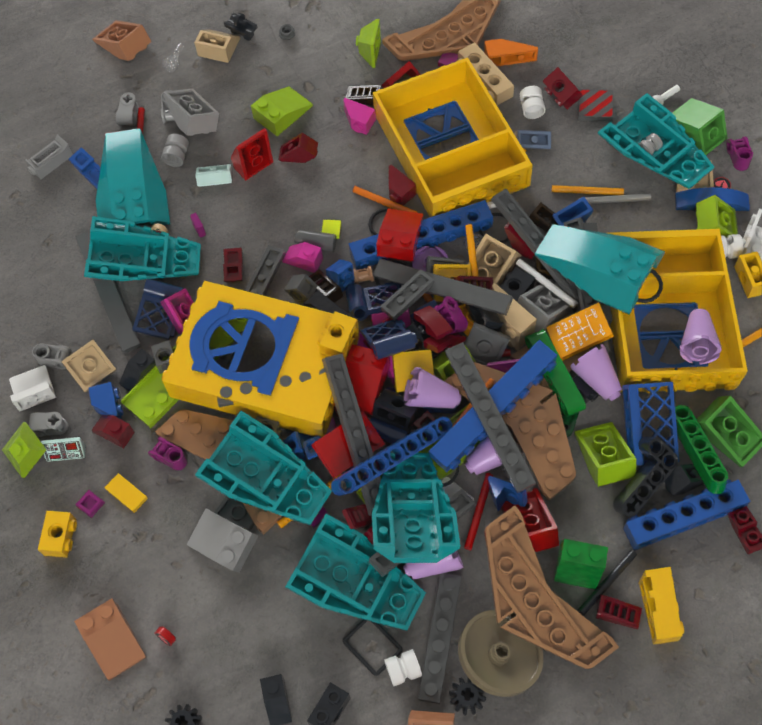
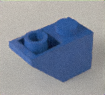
M340 259L325 269L326 275L340 286L342 292L355 283L353 264L350 261Z
M112 382L88 388L91 405L100 415H114L121 419L124 412L122 405L118 403V399L121 398L118 388H114Z

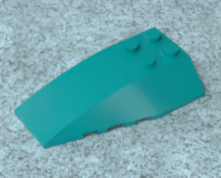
M648 93L634 103L633 111L616 125L609 122L598 131V134L624 156L688 189H691L715 167L704 152L696 147V142L693 138H689L685 133V128L682 124H678L674 114ZM651 133L657 134L663 142L662 148L654 151L653 155H650L638 145L642 140H646V137Z
M141 129L106 133L96 195L97 217L128 220L136 224L151 222L152 225L157 223L168 225L171 223L167 192Z
M92 216L90 244L84 277L132 281L185 277L199 274L200 243L181 237L174 238L169 236V233L163 231L161 233L152 231L150 227H140L132 221Z
M555 224L551 226L535 252V256L551 268L558 270L563 277L570 279L575 283V286L586 291L591 298L629 315L638 301L639 290L653 267L657 268L665 254L663 250L630 237Z
M240 411L231 423L229 432L209 459L206 458L195 474L196 477L231 499L307 525H311L332 493V490L306 466L302 459H299L292 452V449L279 438L276 432L243 411Z
M390 453L391 458L395 460V454ZM429 453L414 454L383 473L375 506L372 511L373 549L393 563H437L460 549L456 512L450 505L448 494H445L442 481L437 476L436 468L429 457Z
M325 514L285 588L323 609L407 631L426 592L408 575L398 569L397 566L382 577L369 563V558L377 553V551L373 549V544L367 540L368 538L357 530L350 529L348 525Z

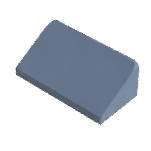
M517 130L514 132L522 148L551 149V131Z

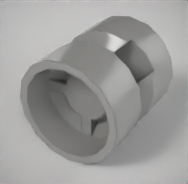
M179 134L168 135L161 156L162 161L173 167L182 166L189 146L187 138Z

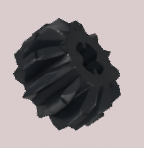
M461 677L459 678L460 686L457 683L452 684L453 689L456 691H449V696L455 697L450 700V705L458 703L455 711L459 712L463 708L464 716L467 715L468 709H470L472 715H475V707L482 710L483 705L480 702L486 701V697L480 695L485 691L480 688L477 689L475 684H471L472 681L469 678L467 683H465ZM465 692H470V700L466 701L465 696L462 694L465 695Z
M186 704L184 709L181 705H177L176 713L173 710L169 711L172 718H165V722L170 725H179L181 721L184 722L183 719L188 722L187 725H201L197 722L202 720V716L197 715L198 710L196 708L191 709L189 704Z

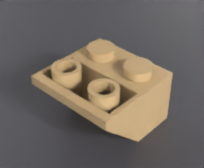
M210 29L200 30L194 42L197 54L200 57L229 63L240 40V36Z

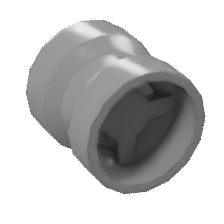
M651 133L646 137V140H642L638 145L650 155H653L654 151L662 148L663 142L657 134Z

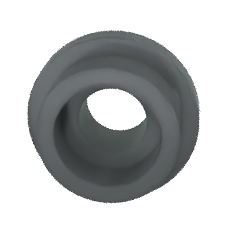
M289 24L281 26L279 30L280 38L283 40L292 39L295 36V29Z

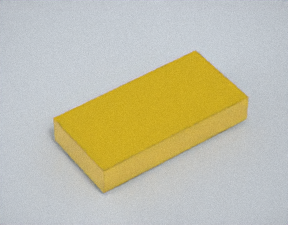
M119 473L104 487L133 513L148 499L146 495Z

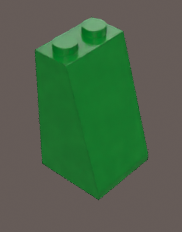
M569 539L561 540L554 582L595 590L606 567L608 547Z

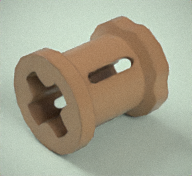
M371 266L358 270L353 269L355 284L369 280L374 281Z

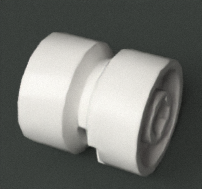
M528 86L522 89L520 100L524 117L536 119L544 115L546 109L542 90L538 86Z
M740 234L728 235L727 238L721 235L725 258L735 259L743 254V240Z
M413 649L401 653L400 658L392 656L384 659L393 687L404 683L407 677L413 680L422 676Z

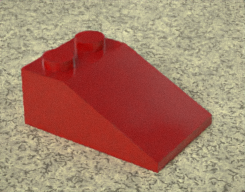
M265 128L236 146L231 156L233 168L245 181L273 163L268 133Z
M388 208L376 243L377 256L414 262L424 214Z
M352 344L345 363L360 412L364 411V413L372 415L374 403L380 395L390 368V357L377 360L372 349Z
M362 411L361 415L372 452H375L385 443L364 411ZM342 425L311 444L333 479L354 466Z
M538 488L526 491L528 502L524 507L505 501L501 507L503 514L513 506L518 508L524 519L525 528L535 552L559 546L558 527Z

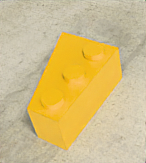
M671 567L645 570L639 580V587L653 645L679 641L683 636L682 634H684V626L679 618V606L676 600Z

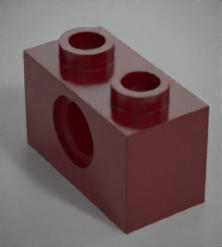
M559 67L543 80V83L546 85L544 88L550 96L554 94L556 97L554 101L560 107L563 105L567 110L583 96Z

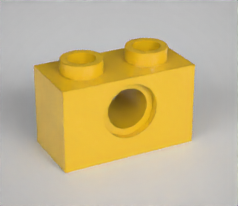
M758 252L739 255L734 268L747 298L762 295V261Z
M335 311L332 318L329 317L325 325L327 329L324 334L321 333L317 344L320 347V353L324 355L334 356L343 353L344 356L357 329V319ZM337 333V334H340L341 336H340V337H333L332 335Z
M46 511L38 545V551L44 556L68 557V553L73 547L72 535L77 528V520L70 512ZM63 531L61 536L55 538L58 532Z

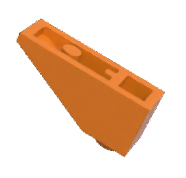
M505 39L485 41L484 53L496 66L537 61L538 47Z

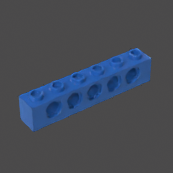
M739 479L733 482L727 480L725 491L721 494H713L706 488L701 492L702 494L696 496L690 494L684 497L683 501L678 503L675 501L669 502L662 509L657 510V508L647 511L644 516H632L627 519L623 529L635 551L724 517L732 511L748 506L750 499ZM718 496H723L727 502H722ZM700 503L706 504L709 509H703ZM681 510L688 511L690 516H684ZM663 517L669 518V519L671 520V523H670V524L665 523V522L662 520V518H663ZM648 524L653 528V530L648 531L643 527V525Z

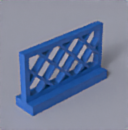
M673 382L622 385L627 445L636 457V466L644 465L647 461L644 460V455L638 446L639 441L643 438L642 431L646 427L654 433L651 437L656 438L658 436L677 455L678 462H680ZM661 386H667L668 395L664 400L656 393ZM638 388H645L651 393L645 401L639 397ZM653 396L661 402L656 410L647 404ZM664 405L669 409L670 414L666 419L658 414ZM644 407L652 412L646 421L640 415V411ZM655 416L663 422L657 430L649 425ZM665 425L671 429V435L667 440L660 434Z

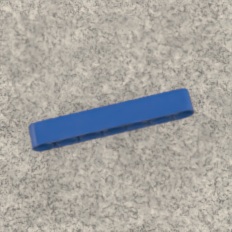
M440 417L430 421L335 478L331 484L332 492L337 496H343L369 483L441 439L452 428L451 420L447 417ZM438 423L442 426V431L439 430ZM422 433L426 434L427 440L423 439ZM407 442L410 443L411 450L407 448ZM391 451L395 454V460L391 458ZM375 461L379 464V470L374 466ZM358 471L363 474L362 480L358 478ZM341 481L346 483V490L341 488Z

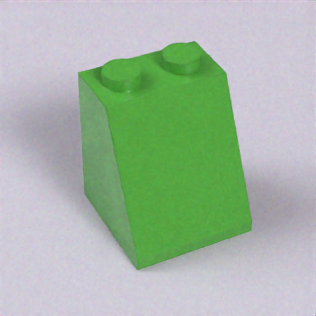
M691 98L672 112L678 124H682L685 128V133L689 138H693L696 142V147L699 150L701 149L705 155L727 139L724 109Z

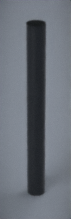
M630 550L579 607L577 611L584 616L600 596L604 594L634 560L637 553Z

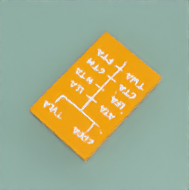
M599 302L546 327L562 361L614 337Z

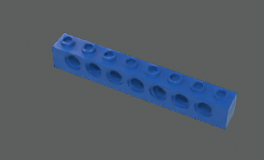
M486 200L424 219L419 236L425 237H419L416 251L424 246L436 247L441 243L451 242L466 236L465 225L468 224L473 225V233L479 230L486 231L493 227V215ZM379 234L348 243L349 252L356 270L376 265L380 259L387 261L393 259L377 256L376 243Z

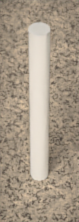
M518 259L516 262L517 266L534 276L538 282L572 308L578 305V302L522 259Z

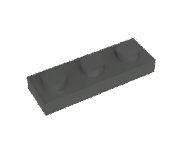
M419 270L380 306L381 310L395 321L435 284L434 279L424 271Z

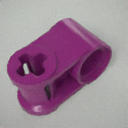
M743 136L741 139L736 140L727 139L726 149L734 168L739 171L747 170L753 157V151L749 145L748 138Z
M447 296L440 305L434 307L452 327L453 333L451 334L464 332L467 329L468 321L455 299Z
M159 437L155 447L149 450V456L174 470L184 469L188 460L182 449L165 438ZM180 456L178 460L173 461L175 457Z

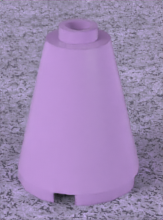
M696 309L689 315L680 345V355L689 363H693V361H699V364L711 363L719 358L722 349L709 312L704 309Z
M603 344L600 345V350L595 347L581 356L576 366L574 363L571 364V369L604 400L610 399V401H613L621 395L622 387L606 347Z
M415 367L410 374L413 375L412 380H407L404 390V401H407L405 403L406 406L454 408L460 404L461 394H459L457 388L422 368Z
M488 436L465 458L467 462L464 464L470 474L474 472L476 475L502 466Z
M458 551L437 563H406L403 566L406 575L412 576L413 579L464 568Z

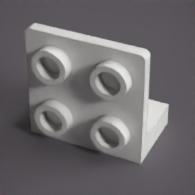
M759 209L757 215H752L742 240L743 254L758 252L762 261V227L757 226L762 209Z
M45 365L9 379L13 395L10 397L19 412L56 398Z

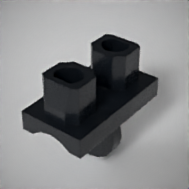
M233 13L230 19L224 22V26L230 29L231 33L240 34L247 41L253 38L254 31L258 28L257 24L245 19V15L242 13Z

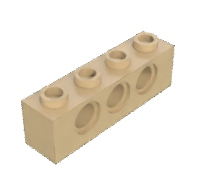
M475 42L458 51L457 61L469 58L497 106L513 97L514 85Z

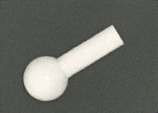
M675 85L662 95H654L653 98L663 105L666 99L680 91V87Z

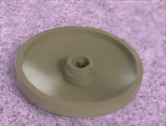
M488 610L474 616L461 632L458 642V655L461 666L468 678L481 690L499 697L519 695L528 690L539 678L543 667V650L499 628L513 618L515 614H510L497 624L495 610Z

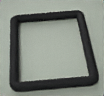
M363 619L343 638V644L374 676H378L386 669V665H382L375 671L347 642L368 621ZM372 622L398 649L393 655L398 657L403 651L401 645L379 623Z

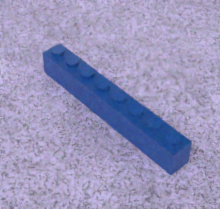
M538 340L489 390L501 416L506 412L508 414L511 413L516 407L515 403L520 398L523 400L529 394V389L533 385L537 386L543 380V375L547 371L551 372L557 365V354L542 341ZM473 407L429 450V457L446 472L450 469H456L461 463L460 459L464 455L468 456L474 450V445L478 441L482 442L487 437Z

